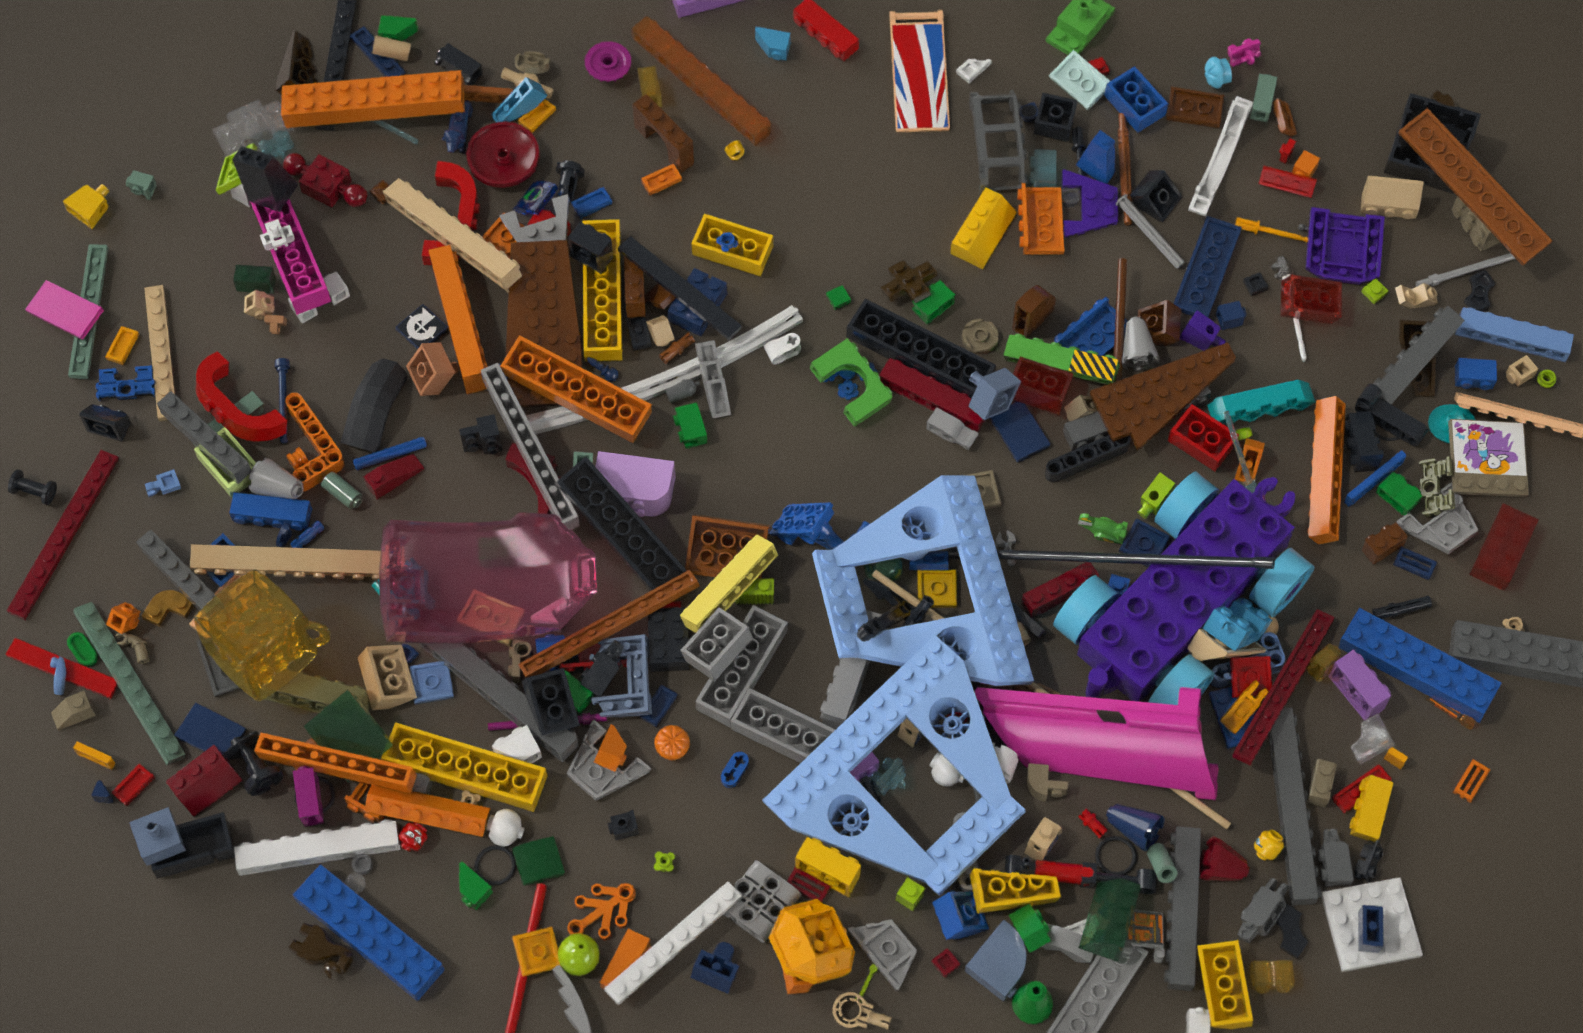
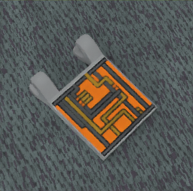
M1122 908V958L1129 959L1132 953V946L1155 948L1154 962L1162 963V958L1165 955L1163 947V913Z

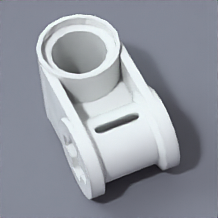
M789 333L768 342L764 346L772 364H779L801 352L800 337L797 334Z

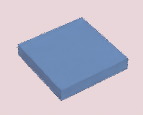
M444 661L409 666L417 696L414 699L415 705L454 698L450 669L446 665L444 666Z

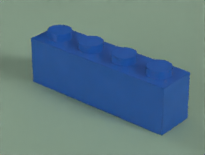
M234 492L229 514L232 521L238 524L272 525L275 528H281L283 524H286L293 530L299 531L308 529L312 507L310 501Z

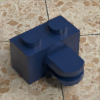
M720 942L715 947L713 954L701 949L690 978L728 994L739 968V965L731 962L734 955L733 946L727 942Z

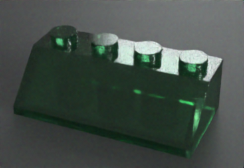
M1123 878L1097 883L1079 949L1118 962L1126 942L1141 888L1140 884Z

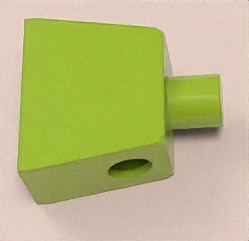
M1159 473L1142 495V506L1137 513L1144 519L1151 512L1157 515L1165 500L1175 489V483L1162 473Z

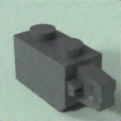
M1326 829L1323 832V844L1318 850V859L1323 865L1321 879L1325 881L1326 887L1350 886L1353 882L1348 844L1344 841L1340 842L1337 829Z

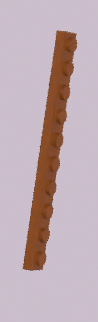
M688 570L519 663V668L526 678L542 674L700 587L699 582L692 572Z

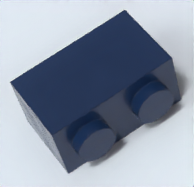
M1362 905L1358 911V951L1379 953L1383 947V906Z

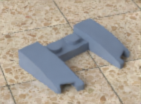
M644 634L609 638L598 642L601 645L600 653L604 648L607 649L614 640L624 645L619 658L627 659L628 694L591 698L594 705L598 703L603 711L599 715L601 717L652 715L648 676L649 638ZM594 654L590 655V660H592Z

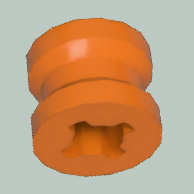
M300 447L294 453L286 455L294 470L309 462Z

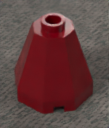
M1214 836L1210 838L1206 843V846H1209L1208 850H1203L1200 855L1199 878L1218 881H1240L1243 877L1246 878L1249 872L1247 860L1223 840Z

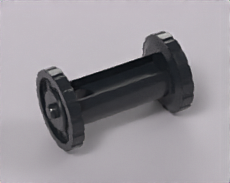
M16 469L9 479L8 492L16 494L21 490L41 497L42 504L48 506L56 495L57 483L51 480L45 485L24 478L23 471Z

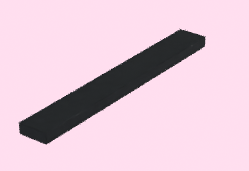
M630 236L618 247V251L727 340H730L741 329L742 325L633 237Z

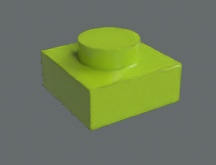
M1374 279L1361 291L1373 304L1388 294V290L1377 279Z

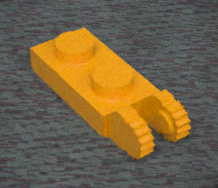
M1256 680L1250 684L1246 691H1243L1219 720L1233 734L1238 732L1260 706V702L1268 693L1266 689H1263L1255 698L1251 696L1252 692L1259 685Z

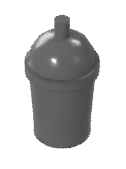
M683 379L676 385L666 389L665 393L669 402L672 404L686 397H691L696 392V386L700 382Z

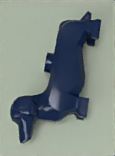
M465 100L464 113L456 112L451 114L449 128L445 130L444 136L441 138L443 141H446L447 150L450 153H454L456 149H459V153H465L469 117L472 118L473 113L469 100Z

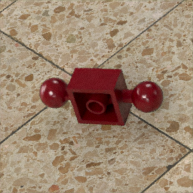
M298 153L287 155L283 161V168L291 176L303 175L298 181L302 193L333 208L341 195H344L346 203L352 207H360L367 200V191L363 186L359 184L349 185L352 182L349 169L320 154L317 155L310 166L306 165L305 158Z

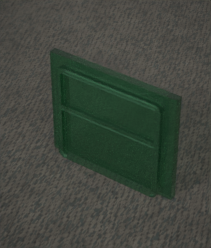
M349 689L303 726L318 746L378 759L393 746L386 733Z

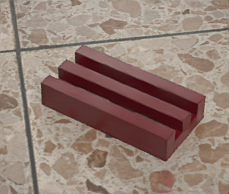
M796 867L787 880L801 895L810 900L818 899L820 902H823L831 887ZM797 874L802 878L812 882L813 884L823 888V892L809 885L808 883L796 878L795 875ZM793 881V882H795V883H797V884L803 886L804 888H806V889L812 891L813 893L819 895L820 897H817V896L813 895L812 893H810V892H808V891L802 889L801 887H799V886H797V885H795V884H793V883H791V882Z

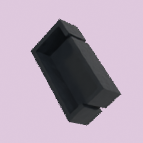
M222 812L178 824L177 827L186 851L153 863L151 868L158 879L215 863L214 859L216 858L218 861L235 857L232 834L225 813Z

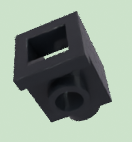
M634 810L610 816L611 822L607 823L610 835L614 834L615 840L639 835ZM626 822L624 826L619 825L620 823Z

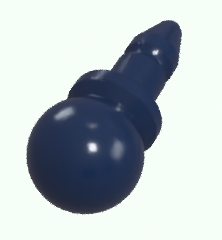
M587 358L592 366L601 371L600 375H604L608 382H614L618 379L619 373L617 369L609 368L608 364L604 366L594 358Z

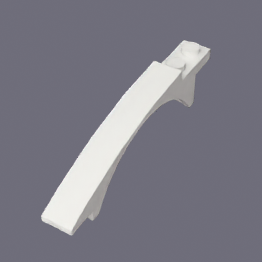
M1236 96L1235 101H1232L1218 143L1206 172L1195 190L1188 211L1206 216L1238 144L1253 106L1252 101Z

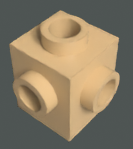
M257 290L245 296V314L263 320L265 319V314L271 315L274 313L273 296Z

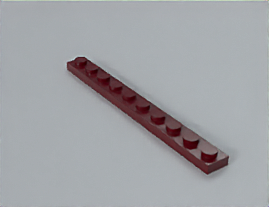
M103 450L99 451L7 608L8 614L26 620L117 464L118 456Z
M1318 609L1316 610L1233 752V758L1251 766L1333 624L1334 616Z

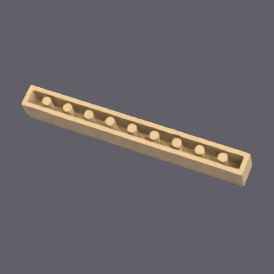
M398 178L383 191L388 204L445 246L450 245L452 251H456L457 255L503 289L507 290L522 277L519 270L520 265L516 260L509 259L502 250L498 251L491 242L487 243L479 233L475 234L468 225L461 224L455 216H450L443 207L439 208L432 199H427L420 190L416 191L413 189L409 182H404Z
M191 544L190 569L195 574H206L207 571L214 572L216 575H226V572H234V575L245 576L246 573H254V576H266V573L274 574L275 577H285L286 574H293V577L304 578L305 575H313L314 578H325V575L333 576L334 579H344L345 576H352V579L362 580L364 577H372L373 580H384V577H388L389 551Z

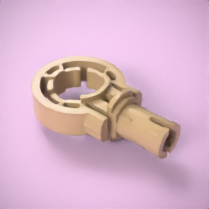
M843 993L833 1004L835 1020L846 1028L860 1026L867 1029V1024L858 1022V1020L886 1030L889 1029L890 1025L882 1022V1020L891 1023L892 1017L863 1008L865 1006L874 1009V1005L867 1003L857 993ZM847 996H855L857 1000L850 998V1001L858 1003L860 1012L852 1020L843 1018V1020L849 1022L845 1024L839 1019L837 1011H839V1015L842 1017V1006L845 1002H848V999L842 1002L841 1000ZM863 1013L868 1014L867 1018L862 1016Z

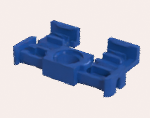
M152 365L135 367L137 378L135 380L122 381L114 379L115 374H118L116 368L99 369V382L96 383L97 399L101 401L102 397L115 396L117 400L137 399V395L152 394L155 397V380L153 379ZM130 386L131 391L128 394L121 393L122 387Z

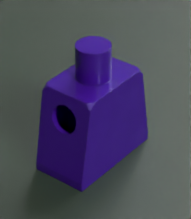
M1196 310L1180 335L1181 340L1203 351L1207 350L1210 345L1216 347L1225 343L1224 339L1217 336L1221 329L1220 326L1198 310Z

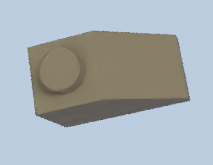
M1079 395L1064 407L1069 421L1098 412L1090 396Z
M85 691L65 698L51 712L58 731L96 716Z

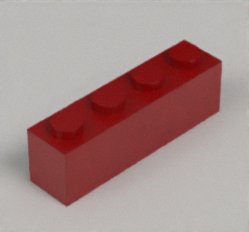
M804 0L793 10L794 22L798 26H802L811 37L814 36L823 47H827L836 58L845 61L859 49V39L813 0Z

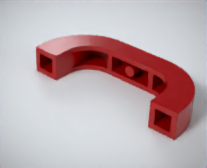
M437 161L435 172L436 185L451 187L460 192L461 199L457 219L461 224L468 225L473 232V230L477 229V219L475 218L476 214H479L480 203H478L473 178L464 168L457 164ZM424 240L422 251L423 264L432 266L429 250L445 245L440 241Z
M218 351L209 355L200 363L196 372V395L204 409L210 412L219 424L221 423L233 435L249 441H268L286 434L287 420L276 409L262 416L244 414L214 385L215 382L229 374V362Z

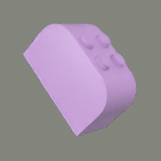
M598 451L595 467L639 517L658 516L669 508L676 478L674 461Z

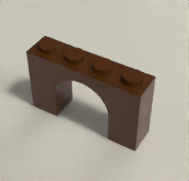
M647 94L634 102V127L645 138H648L655 132L660 135L668 150L669 163H674L680 174L694 165L693 141Z

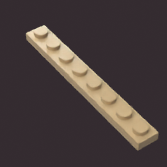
M163 285L144 288L153 377L155 380L156 406L170 391L175 394ZM157 406L158 420H168L161 414Z

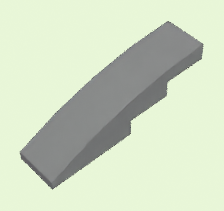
M715 340L696 343L700 371L712 418L731 415L725 379L722 376Z
M556 966L553 969V973L563 986L559 989V994L569 1006L564 1011L567 1019L579 1033H591L581 999L561 966Z

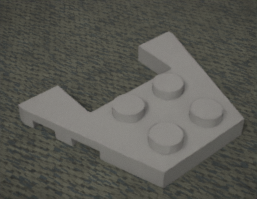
M568 194L552 199L556 217L524 227H520L516 211L499 216L516 242L567 240L568 205L570 199Z
M1452 482L1441 489L1440 494L1444 496L1448 494L1449 489L1453 491ZM1454 494L1455 509L1443 511L1425 525H1422L1410 513L1396 521L1403 531L1448 555L1478 534V528L1469 511L1466 510L1463 499L1459 494Z
M593 720L587 734L583 738L579 751H577L568 769L567 776L595 801H598L651 771V768L638 757L624 771L617 767L614 772L594 763L599 751L594 746L606 735L607 730Z

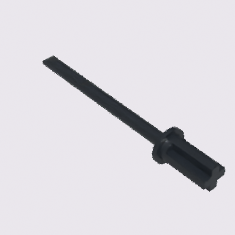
M1080 126L1072 128V151L1077 152V162L1081 158L1082 152L1086 150L1083 128ZM1078 167V174L1084 176V171Z

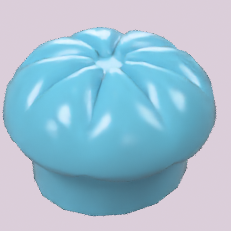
M1211 57L1205 64V77L1211 87L1219 89L1223 84L1231 82L1232 72L1226 59Z

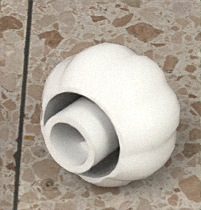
M936 753L930 763V767L933 768L931 774L935 782L945 787L953 786L958 781L962 783L965 778L942 754Z
M510 809L499 810L495 816L490 815L486 830L490 831L489 838L499 846H509L517 838L521 839L525 828L521 827L519 815Z

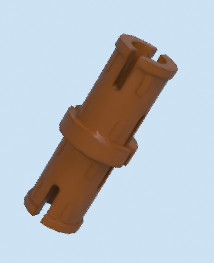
M686 333L677 342L673 341L669 348L660 353V359L662 361L665 360L664 363L667 364L675 356L681 355L683 350L695 342V339L692 335L690 336V333Z

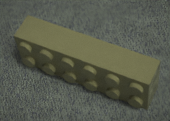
M262 660L259 662L252 661L245 680V684L252 697L362 726L371 705L366 690L361 686L353 685L351 687L342 681L335 680L332 682L323 676L316 675L313 677L304 671L297 670V672H294L285 666L279 665L275 667Z

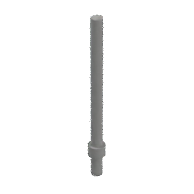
M1511 253L1443 274H1433L1426 279L1416 281V287L1423 283L1435 286L1442 281L1516 258Z

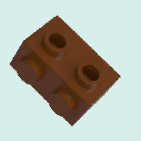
M1397 522L1391 526L1387 524L1378 534H1371L1364 540L1365 544L1361 551L1374 565L1403 547L1408 536Z

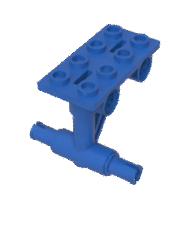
M831 502L789 504L783 509V514L774 522L770 531L771 536H778L788 545H792L798 536L806 543L814 544L816 542L828 550H833L844 542L828 523L834 515ZM863 521L856 533L867 527L870 523Z

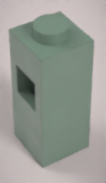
M1259 74L1250 119L1268 122L1277 77L1269 74Z

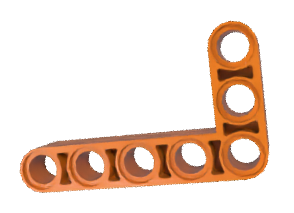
M291 393L286 398L288 410L319 454L318 457L299 467L292 474L298 480L306 478L302 483L303 491H307L321 483L330 472L337 473L341 471L345 462L341 451L303 397L298 393ZM315 430L319 431L316 434H312V432ZM338 458L337 461L331 462V460ZM322 468L321 471L315 472L316 469Z

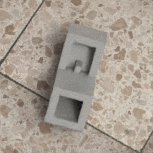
M1047 924L1051 931L1047 933L1051 941L1043 945V948L1046 950H1060L1075 962H1091L1097 947L1096 943L1071 930Z

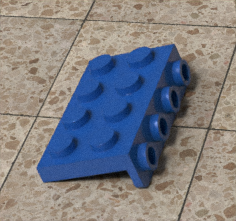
M1105 297L1102 300H1097L1091 310L1083 312L1077 322L1073 321L1063 334L1059 333L1054 338V342L1061 344L1062 347L1069 348L1073 346L1083 352L1094 351L1100 356H1106L1114 349L1116 310L1109 304V299ZM1125 319V323H1124V339H1125L1126 323L1128 322L1126 319Z

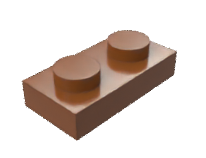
M1276 99L1272 103L1274 107L1273 112L1278 120V129L1281 133L1292 137L1297 132L1289 104Z

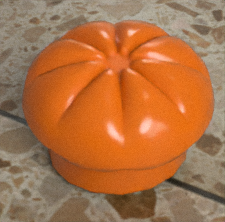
M669 725L663 727L656 734L654 740L655 749L661 757L668 760H676L688 752L690 738L683 728Z

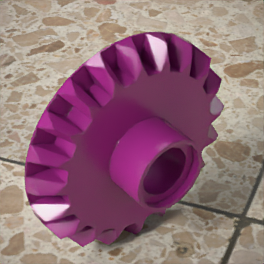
M601 42L594 45L587 52L585 67L589 76H593L594 80L599 79L600 82L607 81L608 83L614 80L616 82L617 79H622L625 74L627 75L631 67V56L628 50L619 43Z

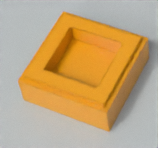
M1390 747L1384 759L1401 770L1408 757L1395 748Z

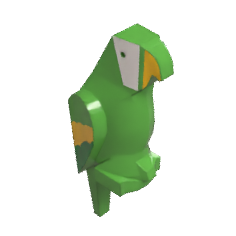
M1086 513L1080 514L1078 524L1090 530L1097 540L1117 544L1124 542L1128 534V522L1116 523L1107 517L1097 518Z

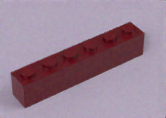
M889 358L879 374L881 383L890 390L932 411L939 408L957 418L964 426L977 433L985 422L984 419L968 407L971 398L967 394L959 393L951 386L943 385L937 382L935 378L927 377L921 374L919 370L905 366L899 360Z

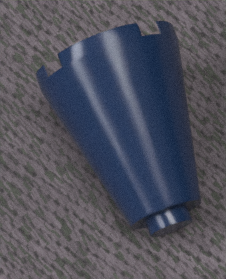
M1120 804L1110 806L1106 813L1108 822L1145 852L1151 845L1157 842L1160 836L1157 834L1159 828L1163 829L1165 817L1161 814Z

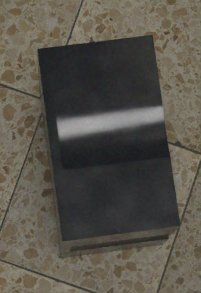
M1410 93L1383 173L1406 180L1423 181L1425 186L1454 194L1447 184L1399 134V130L1428 108L1468 151L1481 114L1456 106H1447L1436 100Z

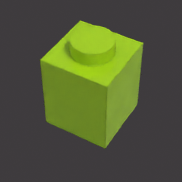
M907 878L897 892L896 901L914 911L924 896L925 888Z

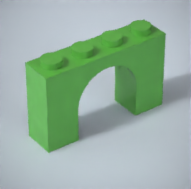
M847 338L811 362L810 370L820 383L842 370L856 372L862 377L865 383V392L845 406L843 411L844 415L855 427L888 405L892 399V392L881 383L880 376L876 371H872L868 360L858 353L855 343L850 342Z

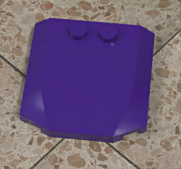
M1311 207L1305 269L1326 281L1360 285L1374 279H1379L1385 216L1366 214L1365 217L1330 213V209Z

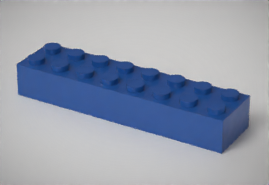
M1361 608L1356 612L1338 648L1347 653L1354 650L1364 658L1366 663L1478 723L1481 722L1501 685V682Z
M321 864L293 894L298 904L416 1001L424 995L445 971L441 962Z

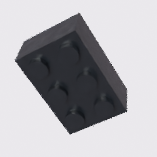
M687 607L660 608L648 615L650 672L690 670L689 663L685 661L681 649L688 642V628L685 627L680 615Z

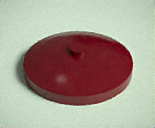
M496 122L481 128L469 141L466 152L467 163L474 177L488 186L497 188L512 187L527 180L536 170L540 156L538 143L534 135L525 127L512 122Z

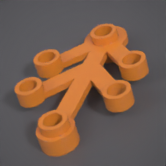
M598 883L594 884L591 887L592 895L595 897H600L603 894L614 896L608 901L586 898L583 895L577 896L575 898V906L578 909H584L585 907L597 909L581 921L577 919L570 921L567 927L568 933L570 935L576 934L572 930L574 927H579L580 931L577 933L583 934L584 928L603 915L602 926L598 934L601 940H608L611 937L610 922L612 910L619 903V915L615 918V924L618 928L626 927L628 903L632 902L636 896L635 888L631 884L623 883L617 888L602 886ZM598 887L601 889V891L599 893H595L594 889ZM624 891L629 892L627 897L622 896ZM580 899L585 901L582 905H578L577 902ZM619 919L625 920L623 924H618L617 921ZM608 931V935L602 936L601 932Z

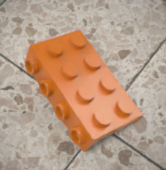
M1022 183L1021 189L1017 191V198L1021 200V205H1018V216H1022V220L1019 221V232H1022L1019 244L1020 248H1023V255L1064 254L1061 187H1026V184Z

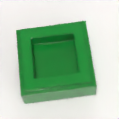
M843 285L826 292V296L834 310L851 303V298Z

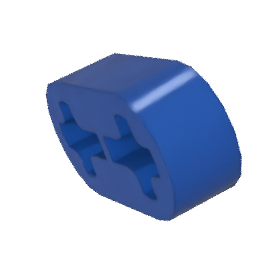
M744 752L734 753L721 773V783L727 788L735 787L747 770L749 759ZM741 758H743L744 764L740 763L739 766L735 768L736 759L740 760ZM734 772V781L729 780V782H727L726 776H730L731 773Z

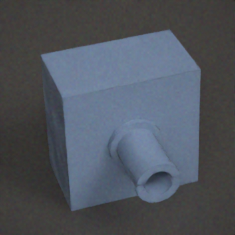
M1006 368L984 377L978 371H975L971 374L969 380L977 388L968 407L984 420L1005 412L1009 409L1021 381Z
M169 807L129 822L141 857L147 866L186 851Z

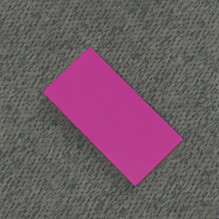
M47 280L25 309L29 314L81 340L85 338L104 311L102 307Z

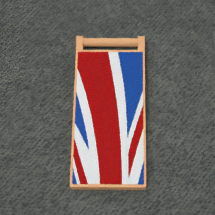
M943 10L919 13H895V11H890L896 132L949 131ZM937 19L938 21L922 23H896V20Z

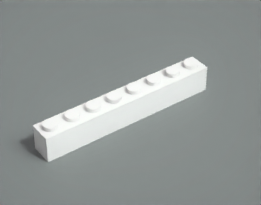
M383 820L378 824L364 823L360 827L344 826L340 830L335 831L325 829L316 834L302 833L297 837L283 836L279 840L273 841L271 839H264L260 843H241L240 846L234 847L236 870L242 876L353 858L358 854L372 855L401 850L398 839V826L396 821Z

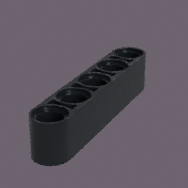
M1110 435L1056 457L1048 461L1045 478L1047 481L1055 483L1122 455L1129 449L1131 436L1112 441ZM1118 441H1124L1125 444H1120ZM1101 448H1107L1108 451H1103ZM1084 455H1090L1092 458H1086ZM1067 462H1073L1075 465H1068ZM1051 469H1055V470H1057L1058 472H1057V473H1053V472H1051L1050 470H1051Z

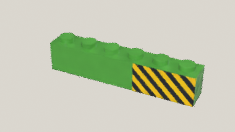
M1021 334L1009 335L1004 352V358L1009 362L1106 385L1116 381L1120 367L1119 360L1112 355L1100 356L1094 351L1083 352L1073 346L1066 348L1056 342H1051V344L1044 343L1042 339H1027L1026 336Z

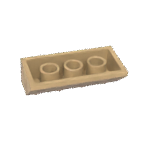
M1204 629L1197 631L1187 648L1192 652V656L1199 661L1245 657L1266 652V649L1258 642L1234 651Z

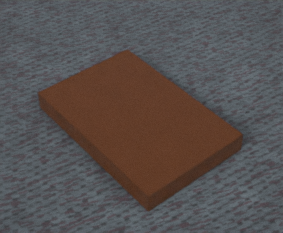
M1171 87L1166 120L1219 128L1224 95Z

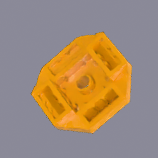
M818 899L784 907L780 911L769 939L786 975L796 976L803 981L818 984L846 976L851 972L855 951L847 936V929L843 927L833 907L823 904Z

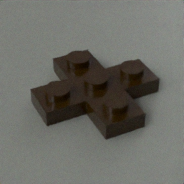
M902 260L887 268L894 280L880 288L890 302L907 293L914 303H917L931 295L930 289L924 283L937 277V270L928 261L911 269Z

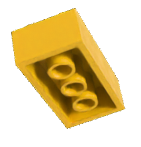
M704 214L691 243L692 255L761 276L773 249V235ZM730 232L733 234L734 240L738 241V246L736 248L732 247L728 252H723L720 244L716 243V239L723 233Z

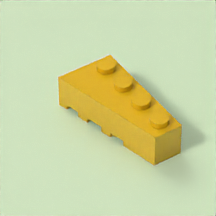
M976 868L970 873L977 914L1021 908L1028 904L1035 906L1056 903L1061 897L1057 877L1033 874L1023 875L1014 872L1004 873L995 870L985 871Z

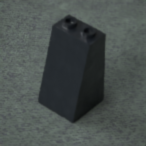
M241 146L232 158L248 201L280 212L298 187V183L273 156Z

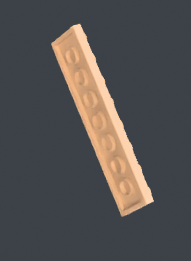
M1460 392L1455 393L1454 400L1459 407L1470 409L1472 406L1476 407L1478 412L1489 414V411H1492L1501 418L1507 419L1508 416H1511L1517 422L1526 424L1527 421H1531L1534 426L1545 428L1547 425L1553 431L1564 433V430H1566L1572 436L1583 438V424Z

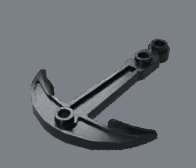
M864 578L862 580L863 583L878 599L881 600L884 597L893 608L879 617L872 618L858 629L857 637L863 642L869 641L871 638L881 634L885 629L903 620L906 621L914 607L880 581Z

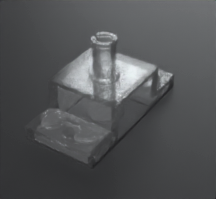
M259 99L227 113L228 122L212 129L226 157L237 152L241 146L246 147L254 143L258 147L293 131V128L285 127L281 117V105L278 100L262 106Z

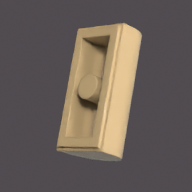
M375 36L372 54L407 61L411 43Z

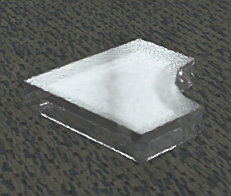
M1376 714L1361 722V736L1351 748L1358 762L1362 764L1395 746V743L1380 715Z

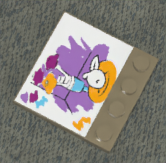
M1450 419L1448 421L1454 494L1527 497L1529 495L1524 423Z

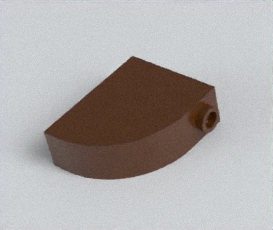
M1040 285L1030 288L1015 304L1012 330L1017 334L1026 336L1028 339L1054 311L1055 296Z

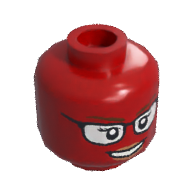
M417 822L407 823L398 835V839L401 842L399 846L407 852L411 850L419 851L428 839L427 829Z

